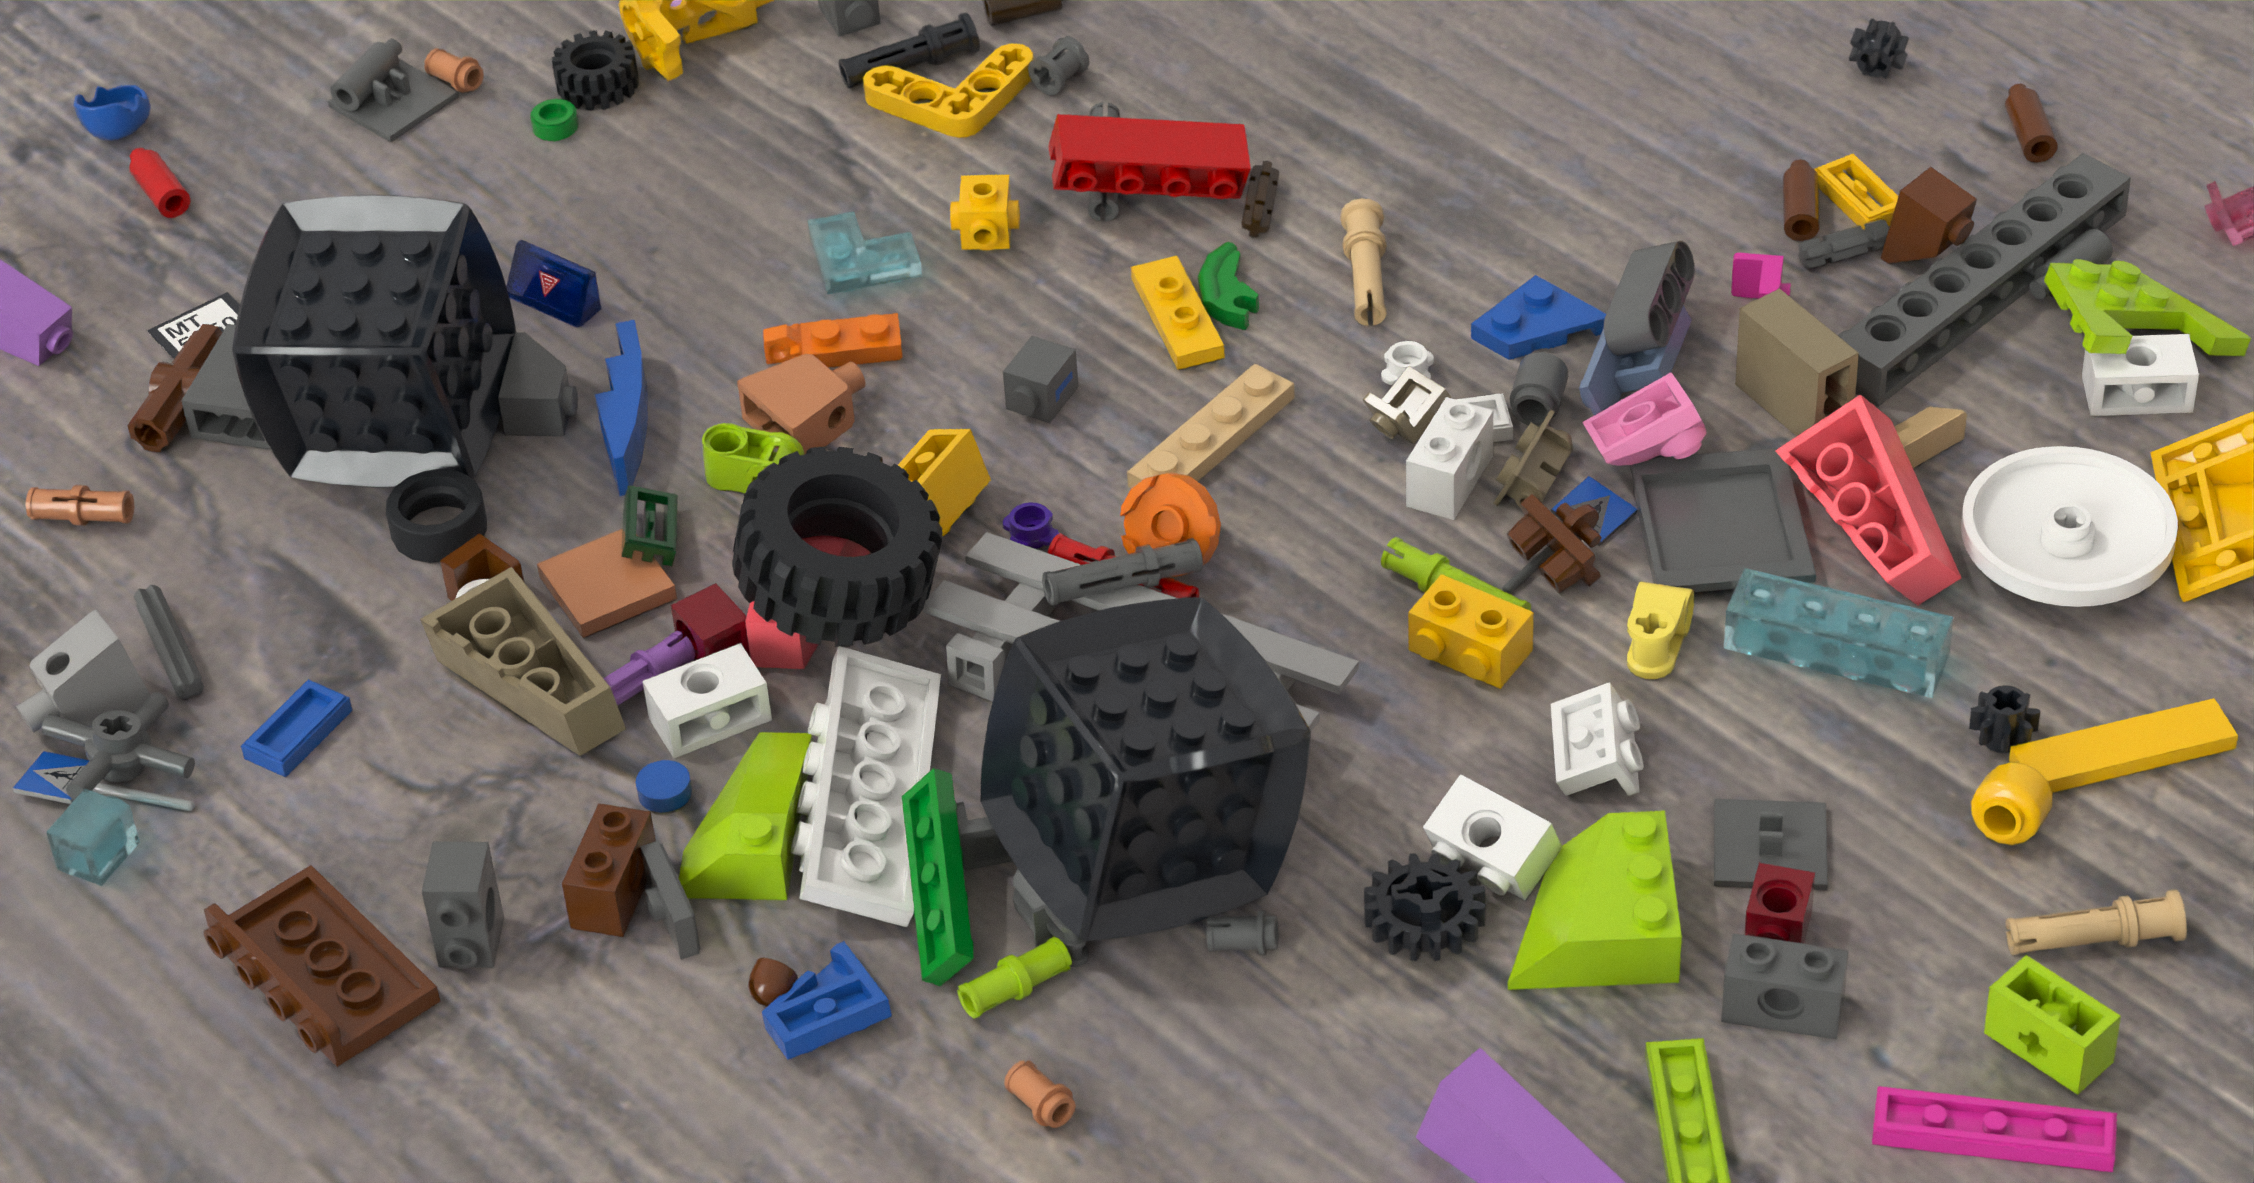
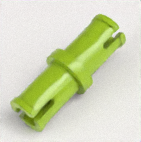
M1052 937L1047 942L1018 957L1008 955L1000 959L997 963V968L958 986V997L962 1007L970 1017L978 1018L982 1016V1013L1011 998L1022 1000L1031 995L1034 986L1071 969L1072 960L1068 949L1059 938Z

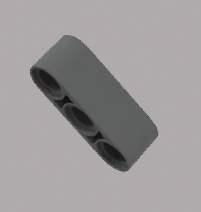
M1680 240L1634 250L1631 254L1604 320L1605 340L1614 355L1621 356L1661 348L1668 344L1695 275L1693 255L1689 246L1684 241Z

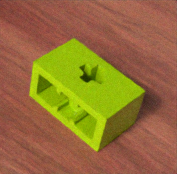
M2025 955L1989 987L1984 1033L2078 1095L2114 1062L2121 1015Z

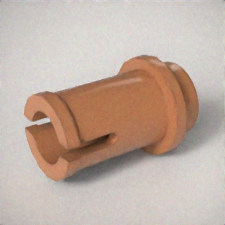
M435 48L430 51L425 60L424 67L428 75L451 83L453 88L459 92L474 91L483 81V69L478 61L472 57L460 58L446 52V50Z
M1022 1060L1014 1064L1005 1076V1088L1032 1110L1033 1119L1039 1125L1058 1128L1067 1123L1075 1111L1072 1091L1064 1084L1053 1083L1030 1060H1027V1063Z

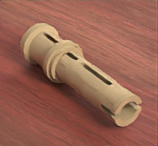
M1361 198L1352 200L1341 210V224L1347 231L1342 244L1344 254L1352 264L1355 319L1360 324L1368 326L1367 311H1372L1374 326L1381 323L1387 314L1384 304L1380 260L1387 247L1385 235L1380 231L1384 221V213L1382 207L1376 201Z
M2177 889L2168 890L2165 897L2132 901L2129 896H2121L2118 900H2114L2112 906L2016 919L2007 918L2005 923L2007 930L2010 929V931L2006 932V938L2011 955L2118 941L2120 946L2125 945L2126 948L2137 946L2138 940L2171 936L2174 941H2183L2186 939L2187 934L2184 904Z

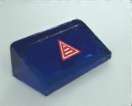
M519 240L516 243L507 282L509 298L577 328L582 327L602 309L595 271L527 241Z

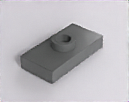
M659 841L640 846L646 882L649 888L644 890V895L653 921L663 920L680 960L699 954L701 948L695 914L663 843L660 844Z

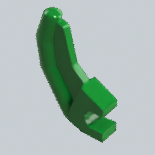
M1225 242L1207 255L1200 269L1197 279L1201 300L1207 313L1215 320L1226 326L1246 330L1249 326V312L1257 314L1259 311V294L1243 281L1239 282L1236 278L1241 260L1240 251H1237L1238 249L1234 243Z

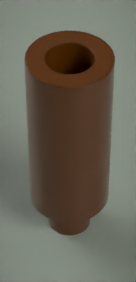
M2015 84L2008 91L2009 96L2006 99L2005 108L2023 154L2030 162L2047 161L2055 155L2058 143L2036 91L2027 88L2024 84Z
M1802 159L1792 162L1790 168L1783 175L1784 232L1795 241L1814 238L1820 229L1818 174L1810 167L1807 161Z

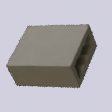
M1780 288L1740 308L1735 385L1796 436L1800 435L1855 398L1859 352Z

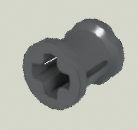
M1070 36L1059 38L1054 42L1053 50L1046 56H1038L1030 62L1028 66L1029 76L1040 91L1047 95H1056L1063 90L1067 79L1072 75L1081 74L1088 69L1089 56L1082 44Z

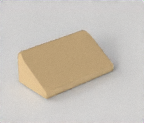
M1928 407L1895 426L1913 468L1964 439L1967 419L1966 412L1959 409Z

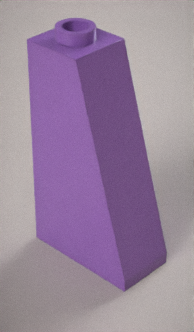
M0 259V350L40 366L51 355L60 354L69 345L73 336L72 307Z
M1481 1048L1477 1049L1440 1082L1416 1135V1138L1425 1147L1477 1183H1626Z

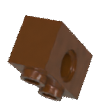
M598 803L562 882L570 929L619 937L624 936L647 884L640 846L656 842L651 811Z

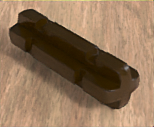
M1263 161L1262 165H1254L1251 169L1241 227L1248 230L1251 237H1258L1259 233H1267L1270 229L1279 180V170L1272 168V162Z

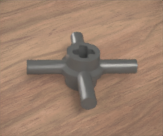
M153 692L134 713L124 710L108 711L97 716L92 722V727L52 714H48L42 724V733L44 735L85 747V753L89 762L66 787L67 794L73 800L83 801L102 779L110 782L132 780L143 772L144 766L186 779L191 776L195 766L194 758L151 745L150 736L146 732L168 708L167 698L161 693Z

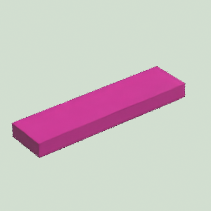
M1877 1086L1872 1145L2113 1172L2117 1113Z

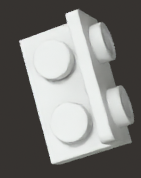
M1609 682L1550 704L1556 783L1565 796L1615 778L1628 796L1640 792L1638 771L1643 770L1644 765L1634 736V732L1640 729L1637 712L1630 700L1622 701Z

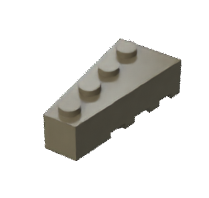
M512 567L420 619L438 662L579 756L626 729L611 687Z

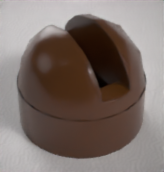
M759 958L750 973L748 989L751 997L758 1004L768 1006L778 996L789 992L798 976L793 969L777 960Z

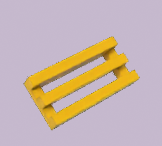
M1850 154L1814 168L1818 174V188L1857 226L1861 225L1862 229H1865L1864 225L1866 223L1880 219L1885 220L1888 226H1890L1898 195L1855 154ZM1842 170H1845L1850 176H1852V177L1855 179V181H1853V180H1852L1846 173H1844ZM1867 192H1868L1870 195H1872L1883 207H1880V206L1867 194Z

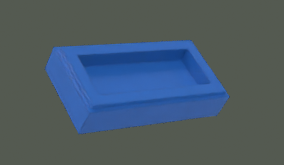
M308 679L241 745L244 759L286 778L353 711L350 697Z

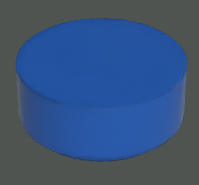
M660 760L650 763L641 769L636 777L639 802L643 807L653 812L664 813L677 810L684 806L692 795L689 771L684 765L676 761Z

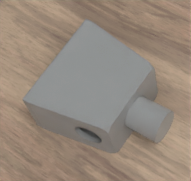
M95 609L31 660L29 668L42 690L17 705L16 709L33 733L42 728L43 721L48 714L92 727L94 719L102 713L112 710H124L134 713L150 694L121 641Z

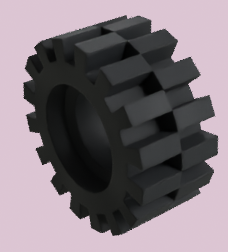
M597 30L589 31L590 37L584 38L579 33L574 35V42L568 39L561 42L562 48L556 47L554 50L552 66L558 96L561 95L562 100L571 101L576 109L585 104L586 110L594 111L595 105L601 104L602 110L610 108L609 102L614 101L617 106L624 103L623 95L628 98L633 96L634 88L637 89L639 85L635 50H633V44L630 40L626 42L625 37L620 34L613 38V32L605 31L603 36H598Z

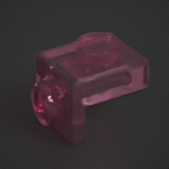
M2216 181L2207 184L2212 202L2204 205V208L2215 232L2224 229L2233 246L2254 238V186L2224 198Z

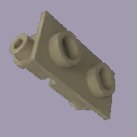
M1549 411L1539 427L1530 422L1515 446V449L1523 454L1520 459L1511 454L1500 471L1496 481L1504 486L1493 504L1498 506L1505 494L1515 499L1516 504L1520 508H1522L1520 503L1531 494L1543 503L1557 474L1573 451L1570 434L1564 430H1555L1548 425L1555 413L1554 411Z

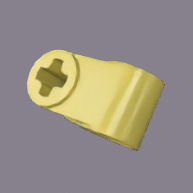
M1639 582L1627 624V632L1632 638L1627 653V667L1637 677L1658 679L1670 674L1674 669L1683 639L1688 635L1691 626L1695 599L1693 589Z

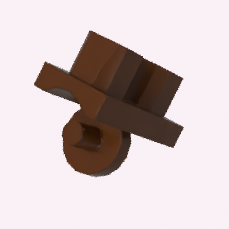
M1533 494L1520 503L1524 517L1507 533L1509 543L1527 561L1546 545L1554 552L1551 557L1539 566V569L1545 580L1558 593H1561L1580 579L1590 587L1601 577L1600 572L1593 566L1596 559L1595 554L1581 542L1583 540L1590 548H1593L1602 538L1594 530L1599 520V513L1590 504L1582 505L1575 510L1567 503L1561 504L1555 514L1563 520L1562 523Z

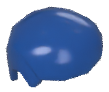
M120 85L108 90L99 86L96 88L92 101L88 102L83 95L77 94L73 104L85 130L98 139L110 141L120 140L133 134L145 123L151 109L147 93L137 85Z

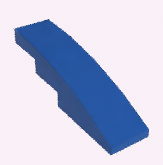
M635 319L615 323L620 356L605 359L610 391L595 394L600 429L620 496L626 494L627 486H633L643 457L648 427L647 384Z

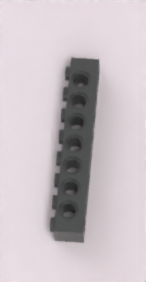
M2082 153L2068 165L2058 168L2054 175L2039 187L2029 190L2023 199L2006 212H2000L1990 224L1978 233L1968 236L1961 246L1945 258L1935 261L1931 268L1916 280L1906 283L1896 295L1883 305L1874 307L1863 320L1851 329L1841 332L1838 336L1859 352L1856 394L1862 395L1869 402L1880 406L2029 291L2030 283L2035 280V271L2040 265L2088 229L2095 228L2104 233L2125 217L2131 177Z

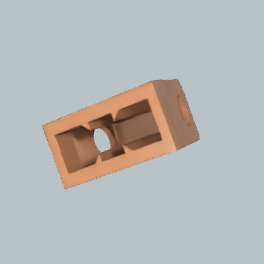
M803 354L737 381L742 419L756 430L782 432L792 436L802 445L804 455L810 448L826 447L852 427L855 421L852 394L862 390L866 385L863 373L854 362H848L831 371L812 354Z

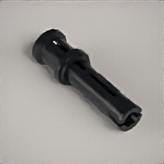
M967 12L958 15V20L937 27H933L931 24L923 26L917 36L847 59H840L838 62L839 70L844 84L849 89L854 85L863 83L865 74L875 67L893 66L905 69L924 62L936 66L942 64L944 58L967 50L971 54L976 53L980 50L979 37L972 18Z

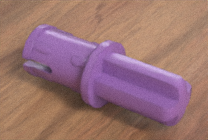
M675 631L654 647L646 651L637 650L631 654L629 663L603 679L611 687L617 705H620L644 690L642 681L694 660L695 650L687 636L683 638L682 632Z

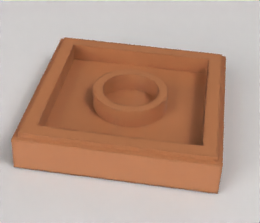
M623 529L537 563L539 577L582 638L677 599L675 585L654 557L652 563L642 561V552L635 550L633 551L632 559L621 557Z

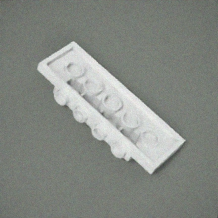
M838 647L832 662L828 698L825 704L818 702L815 704L808 727V734L818 736L817 743L810 742L805 755L802 772L812 775V782L805 781L797 805V813L807 815L806 823L801 821L798 823L791 846V854L801 856L799 871L803 872L799 899L903 927L908 926L914 913L901 796L930 771L941 674L845 647Z

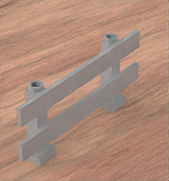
M986 532L965 555L966 564L1019 582V585L1003 601L943 580L929 598L925 600L923 612L977 631L973 638L957 633L946 645L948 685L993 701L1001 672L1016 637L1059 622V620L1048 617L1058 604L1051 606V603L1049 604L1045 597L1042 584L1043 573L1079 566L1080 564ZM1134 585L1071 601L1096 610H1103L1134 603L1177 598L1141 585ZM1222 614L1262 655L1287 691L1296 680L1340 695L1359 670V661ZM1297 705L1310 731H1312L1320 721V712Z

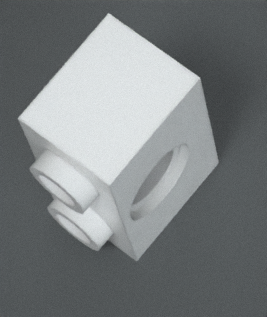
M2189 334L2133 336L2126 354L2089 353L2085 350L2082 379L2090 416L2193 413L2199 372Z
M1448 397L1445 398L1406 460V507L1452 520L1456 518L1493 457L1494 410Z
M741 643L642 681L649 720L673 758L772 721L767 683Z
M1461 774L1423 826L1433 847L1431 853H1438L1442 864L1446 866L1454 859L1460 860L1461 866L1470 871L1474 870L1477 873V879L1492 892L1504 896L1508 891L1523 900L1527 899L1562 849L1552 823ZM1489 837H1500L1495 844L1489 847H1479Z

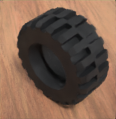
M825 446L808 449L806 454L801 456L796 451L780 458L778 465L773 462L758 473L757 479L749 484L744 494L733 547V573L739 581L738 588L748 603L754 602L753 609L765 621L768 622L771 619L776 621L778 630L790 636L794 632L806 636V642L818 645L821 644L822 640L835 642V647H850L853 645V641L862 640L863 644L866 645L881 640L885 632L891 636L907 627V623L916 619L924 609L925 600L929 598L942 543V527L939 524L940 515L933 501L928 500L929 494L917 480L912 482L908 480L909 474L897 464L894 463L892 466L883 463L881 456L870 452L867 453V456L853 453L854 448L838 447L837 451H826ZM812 536L845 538L863 546L872 554L858 557L832 555L812 547L803 539Z

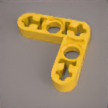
M1017 43L1000 46L956 88L897 67H875L869 70L863 79L865 100L868 105L875 109L957 138L973 136L981 131L1031 81L1028 66L1033 60V52L1029 47ZM985 88L998 89L992 92H978V90ZM923 99L933 100L932 102L924 104L913 103L915 101Z

